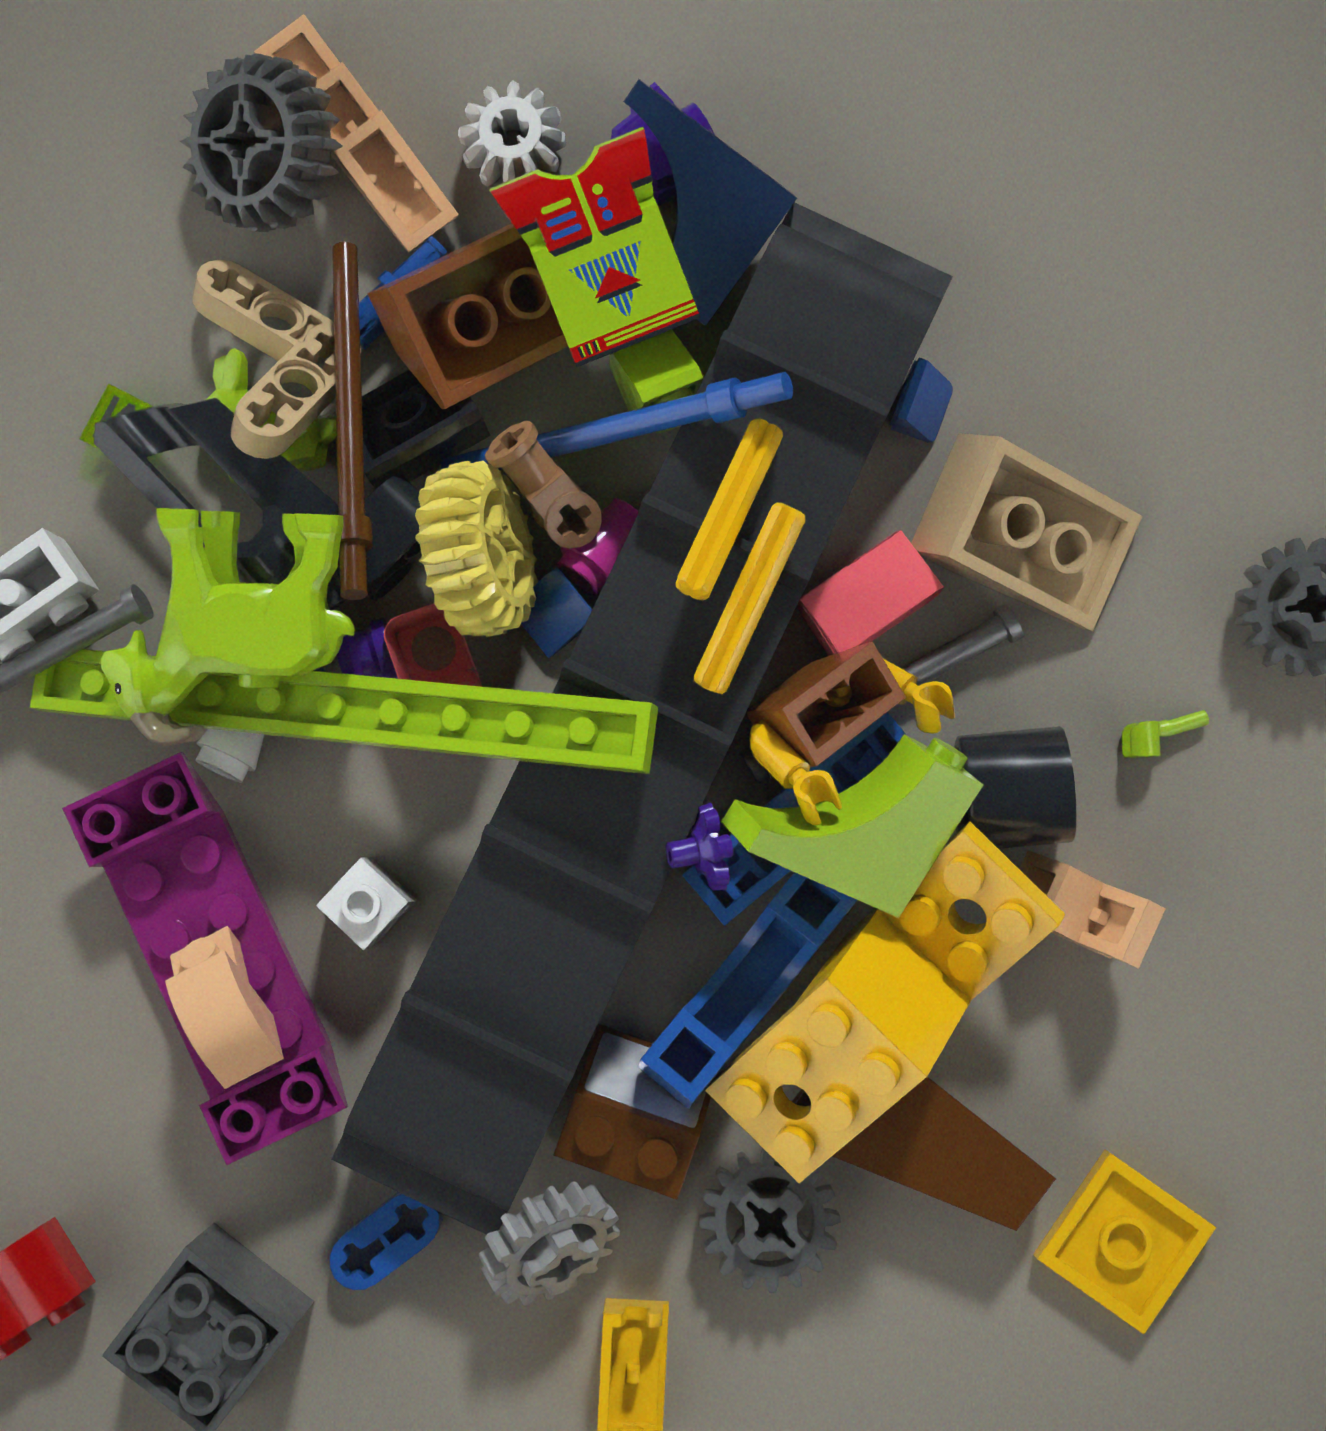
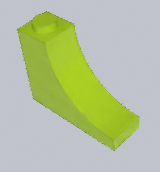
M904 734L890 754L870 774L838 794L842 803V809H837L829 801L815 804L821 819V824L819 825L807 823L799 806L768 808L747 804L737 799L733 801L721 822L748 852L899 918L983 787V784L963 768L968 758L951 745L934 737L929 746Z

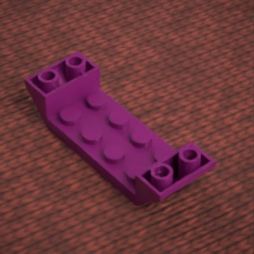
M179 752L63 807V812L88 866L104 868L210 1100L202 1103L199 1107L226 1166L347 1108L345 1093L327 1032L224 811L185 754ZM228 926L240 942L250 985L274 1016L284 1059L224 1089L201 1060L183 1030L170 1000L165 980L174 976L170 959L171 954L185 948L196 939L206 937Z

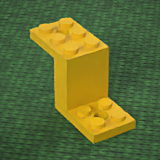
M969 821L946 843L900 917L897 918L874 908L844 936L795 1005L715 1076L705 1091L798 1183H801L928 1076L971 1000L1060 926L1065 913ZM968 899L979 904L986 914V922L973 924L965 921L958 914L955 901ZM792 1084L803 1089L809 1096L811 1105L800 1106L790 1101L785 1095L782 1085Z

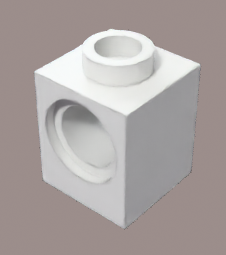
M361 857L316 906L362 950L374 947L411 908L417 899L372 857Z

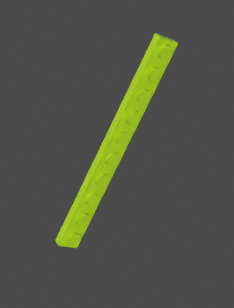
M82 649L35 675L29 708L42 712L131 721L118 705L112 688L101 669L100 659L105 651ZM312 671L309 674L300 676H279L278 688H251L239 686V674L213 672L194 687L188 696L170 712V716L176 723L187 727L203 726L206 729L650 774L658 707L650 702Z

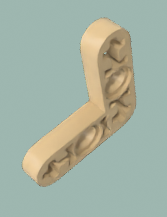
M226 260L208 261L201 265L196 275L193 304L197 311L207 319L278 361L238 402L231 426V438L242 452L250 456L264 459L277 457L285 452L336 398L334 321L239 264ZM264 317H277L285 320L292 328L289 330H275L265 325L261 319ZM332 354L324 362L323 369H321L317 365L319 357L326 358ZM289 382L299 383L311 390L313 395L305 398L295 397L283 390L281 385ZM272 410L277 415L274 425L268 423L260 428L270 417Z

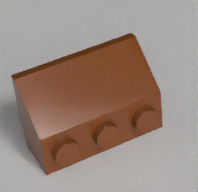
M512 223L367 293L396 354L441 409H446L568 347L530 248Z

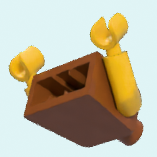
M873 641L811 662L747 709V716L753 724L750 730V748L759 764L785 789H794L795 797L805 821L812 825L821 824V819L815 804L829 801L840 810L842 809V803L831 775L822 770L810 771V767L818 766L897 704L903 705L906 702L913 704L918 729L925 733H938L941 731L940 715H944L949 719L955 718L953 696L949 686L944 682L933 681L917 685L916 676L882 658Z

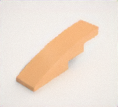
M304 14L254 51V54L271 56L272 59L273 57H280L291 60L293 64L299 66V69L306 70L311 75L317 77L316 88L323 89L325 93L331 95L330 102L325 111L333 113L334 116L340 119L330 131L331 138L343 146L331 152V156L408 253L459 216L383 111H379L345 64L338 61Z

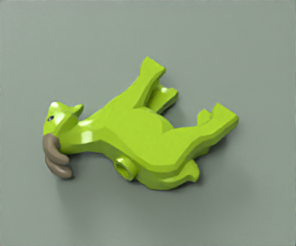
M156 508L157 521L160 530L170 544L172 559L170 596L156 657L152 658L148 655L143 631L135 630L126 647L105 651L100 659L101 669L112 688L118 705L146 739L161 746H171L196 741L202 737L206 731L203 726H182L172 720L170 712L188 696L197 684L213 672L239 674L240 687L278 688L279 676L305 675L317 668L332 663L340 650L343 637L346 635L354 636L355 631L351 619L340 611L329 610L326 601L328 584L338 567L340 542L344 526L342 515L282 514L283 531L294 546L295 564L288 577L278 585L239 581L237 543L241 512L201 511L202 527H198L199 510Z

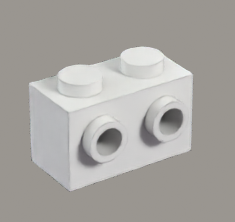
M41 528L0 557V660L2 663L33 647L36 643L33 636L50 624L54 623L55 626H61L80 616L89 606L86 599L99 591L65 539L44 528Z

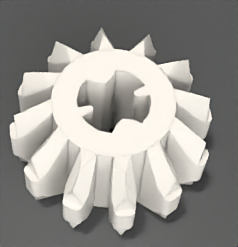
M512 80L507 87V96L499 98L496 90L487 85L483 91L487 104L486 107L474 103L467 104L465 113L467 119L472 124L460 127L458 129V137L461 144L469 147L463 154L466 167L469 169L481 168L479 176L483 185L488 187L494 184L500 176H503V182L505 183L535 171L537 168L548 172L557 171L559 160L554 151L565 148L566 137L564 132L556 128L561 122L559 109L556 106L543 108L545 102L544 93L539 88L534 89L522 99L519 83ZM507 131H520L521 136H517V145H504L503 139L505 141L508 139Z

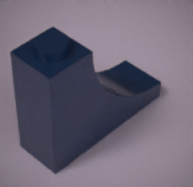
M638 78L623 102L633 109L649 126L661 144L670 164L677 199L676 224L672 244L701 317L697 320L706 326L794 204L797 197Z

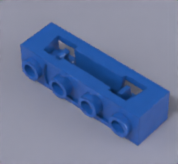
M886 712L818 766L810 767V771L822 770L829 773L839 794L870 774L883 762L906 733L890 714ZM784 788L763 807L790 808L798 807L799 805L794 789ZM732 833L729 836L732 841L733 856L722 858L728 866L730 875L727 890H712L705 875L697 873L695 865H692L682 874L724 926L791 871L748 852Z

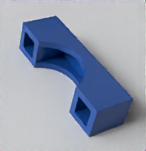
M794 872L727 959L699 992L680 1010L642 1056L639 1068L689 1109L857 902V899Z

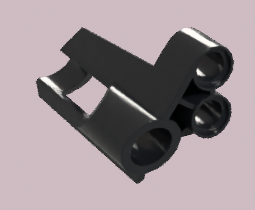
M218 398L189 404L173 403L148 407L119 414L95 423L94 444L156 508L195 509L146 457L200 445L261 508L263 512V525L260 531L248 542L237 543V570L240 582L273 583L279 585L288 577L295 564V553L293 544L283 531L282 514L338 515V504L283 455L280 454L277 457L264 459L255 458L242 452L231 438L234 412ZM401 473L387 479L365 499V516L372 520L373 540L372 549L366 552L367 595L374 601L385 596L403 580L414 565L412 557L421 551L420 544L415 538L416 534L419 533V524L415 517L416 509L421 507L418 500L419 491ZM200 513L198 518V527H202ZM340 558L338 559V567L328 584L326 601L329 610H335L348 601L340 596Z

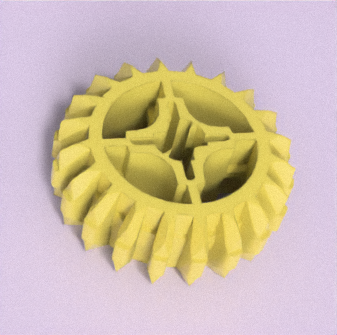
M464 461L451 464L449 468L436 471V474L427 476L425 486L420 489L418 496L421 507L416 509L415 513L419 524V533L416 534L415 538L421 547L422 557L419 562L424 565L427 574L425 585L431 587L435 594L434 605L438 610L444 611L446 622L449 626H455L462 636L486 635V637L506 634L507 630L519 628L522 622L528 621L531 608L535 604L536 596L533 587L538 583L534 572V564H536L537 558L534 556L532 548L534 537L530 535L527 526L528 515L522 512L520 496L517 492H512L511 481L506 475H502L498 468H494L484 461L474 463Z

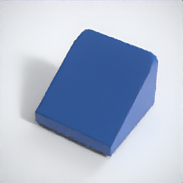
M920 357L917 361L914 360L907 374L889 425L892 426L891 430L927 443H932L940 429L953 393V386L928 360Z
M557 566L533 587L536 596L535 604L531 608L528 621L521 623L549 659L581 634L592 611L591 607Z

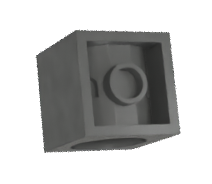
M213 1223L185 1246L102 1354V1357L196 1431H216L314 1303V1300L217 1224Z

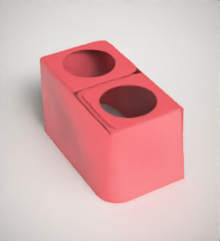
M898 530L855 559L849 566H845L803 595L797 606L827 656H831L874 641L937 597L944 589V585L904 533Z
M434 603L396 616L387 623L384 630V639L398 679L482 687L464 635L462 636L455 626H449L444 619V611L438 610ZM432 626L447 630L454 638L456 644V653L452 662L447 667L436 671L422 668L416 663L412 655V642L415 636L421 630ZM474 667L475 673H474L473 671H471V670H468V669H471V668Z

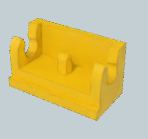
M605 1298L597 1431H663L669 1301Z

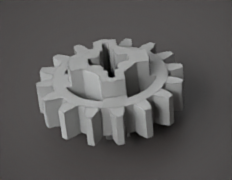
M571 1182L563 1193L558 1194L554 1186L547 1187L544 1194L523 1199V1210L517 1215L505 1213L500 1218L503 1222L502 1230L490 1232L486 1235L485 1239L490 1247L479 1253V1258L484 1265L481 1270L495 1295L501 1294L507 1304L520 1298L523 1305L527 1306L536 1299L538 1294L542 1293L547 1301L552 1300L555 1295L577 1287V1277L583 1272L594 1274L598 1270L596 1264L600 1257L611 1255L613 1248L608 1241L620 1236V1230L615 1224L619 1218L605 1195L600 1194L593 1184L582 1190L578 1182Z

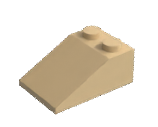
M958 433L911 544L920 556L959 576L1084 630L1093 631L1142 516L1002 437Z

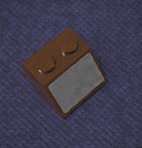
M599 1024L553 1156L678 1200L701 1134L711 1096L704 1090L689 1109L686 1108L639 1068L640 1059L652 1046V1042Z

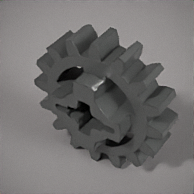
M1295 538L1285 543L1284 554L1276 547L1268 549L1261 554L1267 568L1255 564L1245 570L1243 574L1254 585L1252 588H1244L1235 593V599L1248 604V612L1236 617L1235 623L1241 626H1252L1254 634L1245 641L1244 645L1247 649L1263 645L1267 651L1262 664L1266 667L1276 665L1282 659H1285L1286 675L1296 676L1302 674L1307 663L1312 676L1326 674V607L1316 610L1314 614L1300 613L1299 610L1286 612L1285 609L1296 605L1301 600L1303 602H1314V604L1326 603V579L1321 574V571L1326 574V539L1319 538L1311 542L1306 552L1301 538ZM1283 573L1284 576L1279 578L1281 584L1280 592L1273 602H1268L1269 592L1273 583ZM1273 626L1291 636L1293 645L1283 639Z
M763 1148L760 1154V1162L753 1164L743 1151L737 1153L739 1170L732 1174L729 1170L719 1166L716 1170V1176L723 1187L720 1191L704 1189L702 1194L703 1200L708 1205L714 1207V1212L699 1215L700 1228L715 1230L716 1234L704 1242L705 1251L707 1254H716L723 1251L725 1255L719 1264L720 1273L726 1276L738 1267L742 1270V1288L747 1290L751 1288L757 1277L765 1278L769 1293H776L779 1277L788 1276L790 1282L798 1288L802 1286V1276L800 1273L802 1267L807 1265L818 1273L824 1269L817 1254L818 1249H836L837 1242L832 1235L825 1231V1226L841 1223L840 1214L837 1210L823 1207V1204L829 1202L835 1196V1193L830 1184L814 1187L813 1184L820 1174L819 1168L801 1183H798L778 1162H774V1159ZM763 1177L785 1179L775 1188H756L750 1182ZM807 1198L812 1208V1225L808 1237L797 1226V1213L803 1208V1202ZM730 1201L742 1213L743 1222L741 1227L735 1232L736 1236L732 1240L726 1229V1213ZM752 1203L758 1209L763 1208L769 1213L780 1207L779 1215L787 1236L780 1229L776 1231L769 1225L759 1231V1222ZM782 1251L787 1255L783 1259L773 1261L756 1259L761 1252Z

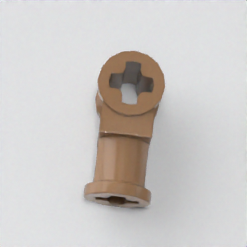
M526 420L510 426L490 444L489 449L485 453L488 463L494 468L501 467L514 482L516 489L528 502L529 512L533 520L546 530L548 536L555 543L571 549L582 547L591 542L598 534L602 523L601 510L597 502L587 493L583 492L581 487L569 478L550 458L537 441L539 433L532 422ZM567 505L570 512L562 518L559 511Z

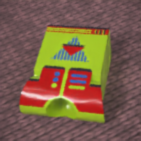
M644 127L594 146L586 163L573 175H553L537 169L489 189L530 248L576 367L701 318L653 196Z

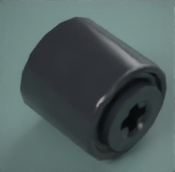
M1062 727L961 735L956 738L954 748L968 758L963 768L983 784V787L956 827V833L970 821L998 849L1073 842L1076 833L1075 781L1069 744Z

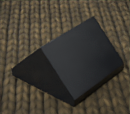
M410 370L405 371L362 396L364 473L375 489L398 473H401L411 482L440 465L444 458L458 455L491 436L480 411L471 397L446 409H441Z

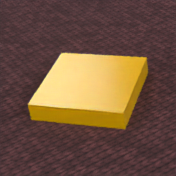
M1104 1149L1033 1255L1037 1260L1136 1330L1145 1334L1217 1227Z

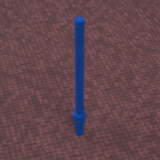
M786 372L742 383L737 378H730L708 384L706 392L541 433L538 434L537 441L552 458L710 418L716 423H722L745 417L748 409L791 399L793 396V385ZM489 447L444 458L441 462V469L449 468L451 464L470 461V463L484 461L486 464H489L485 457Z

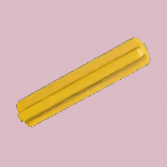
M761 418L750 421L678 574L676 588L681 593L689 595L696 600H706L709 598L782 440L783 432L777 425L768 423Z
M776 502L772 505L694 674V681L699 686L718 694H723L727 691L805 523V515L801 511L784 503Z

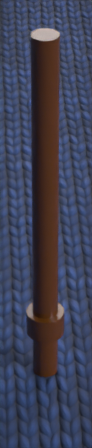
M339 242L332 247L338 515L343 516L344 522L339 550L340 596L347 600H360L367 597L366 552L372 549L373 540L372 520L365 516L358 248L351 242Z

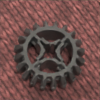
M258 53L245 55L244 59L238 57L235 59H225L223 70L207 72L209 89L203 88L192 91L198 104L196 112L183 115L192 124L191 135L180 141L191 149L192 156L184 164L183 168L197 175L191 191L206 198L205 210L222 216L223 222L229 223L233 227L249 228L251 231L269 232V230H276V228L286 229L295 227L297 217L305 218L306 216L314 215L312 199L320 200L321 198L329 197L323 183L325 176L330 177L339 173L330 164L331 152L343 147L335 139L331 138L330 131L340 121L333 113L325 111L330 102L331 95L325 93L323 89L316 88L317 77L311 75L306 70L299 69V66L293 64L291 60L280 57H273L272 59L271 56Z

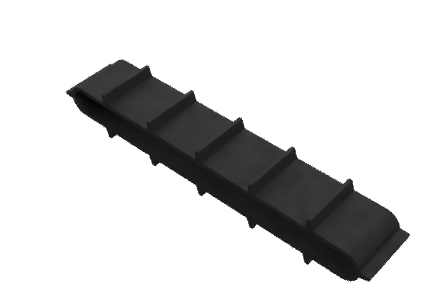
M795 202L788 210L783 222L778 226L727 331L724 330L716 354L696 394L706 392L708 384L730 378H737L742 383L786 372L792 381L793 396L791 399L748 409L746 416L722 423H716L710 418L680 427L649 493L645 494L641 502L638 516L570 657L566 658L562 666L559 680L552 692L554 694L655 704L658 707L650 774L519 761L490 823L486 824L482 832L480 844L410 989L405 992L401 1000L400 1010L354 1103L343 1135L331 1160L486 1235L490 1232L499 1231L503 1223L500 1218L505 1213H508L672 869L666 857V843L686 839L699 812L698 807L703 804L953 276ZM756 418L764 419L768 423L775 424L781 428L783 432L782 440L709 598L706 600H696L689 595L681 593L676 588L678 574L750 421ZM776 502L784 503L801 511L805 515V523L727 691L723 694L711 692L694 681V674L772 505Z

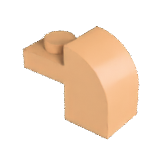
M1027 850L1019 869L1065 913L1060 926L1051 933L1107 958H1114L1139 969L1166 908L1146 898L1107 885L1068 864Z
M228 926L206 937L196 939L185 948L170 955L174 976L165 980L173 1008L195 1051L224 1089L284 1059L274 1016L250 985L240 942Z

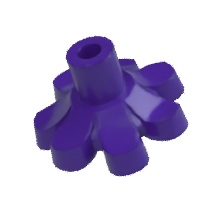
M710 802L698 807L699 812L696 816L695 825L692 826L690 838L666 843V857L670 868L695 865L697 873L705 875L712 890H727L730 875L728 866L722 858L733 856V846L728 834L718 836L720 832V818Z

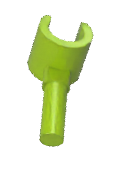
M1201 710L1171 720L1165 719L1162 721H1143L1127 724L1122 730L1123 757L1143 758L1161 756L1160 737L1172 736L1209 724L1208 714L1205 710Z

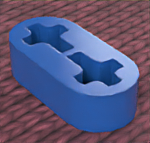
M399 1192L348 1229L334 1244L329 1257L330 1269L334 1278L342 1286L352 1290H365L376 1285L425 1248L435 1238L443 1220L442 1213ZM405 1203L411 1210L417 1209L420 1206L425 1208L428 1215L422 1222V1226L426 1232L419 1234L412 1227L394 1238L389 1229L396 1225L403 1215L399 1206ZM378 1238L384 1247L370 1261L373 1271L368 1273L362 1266L352 1271L346 1264V1260L351 1255V1249L348 1244L353 1242L357 1248L363 1249Z

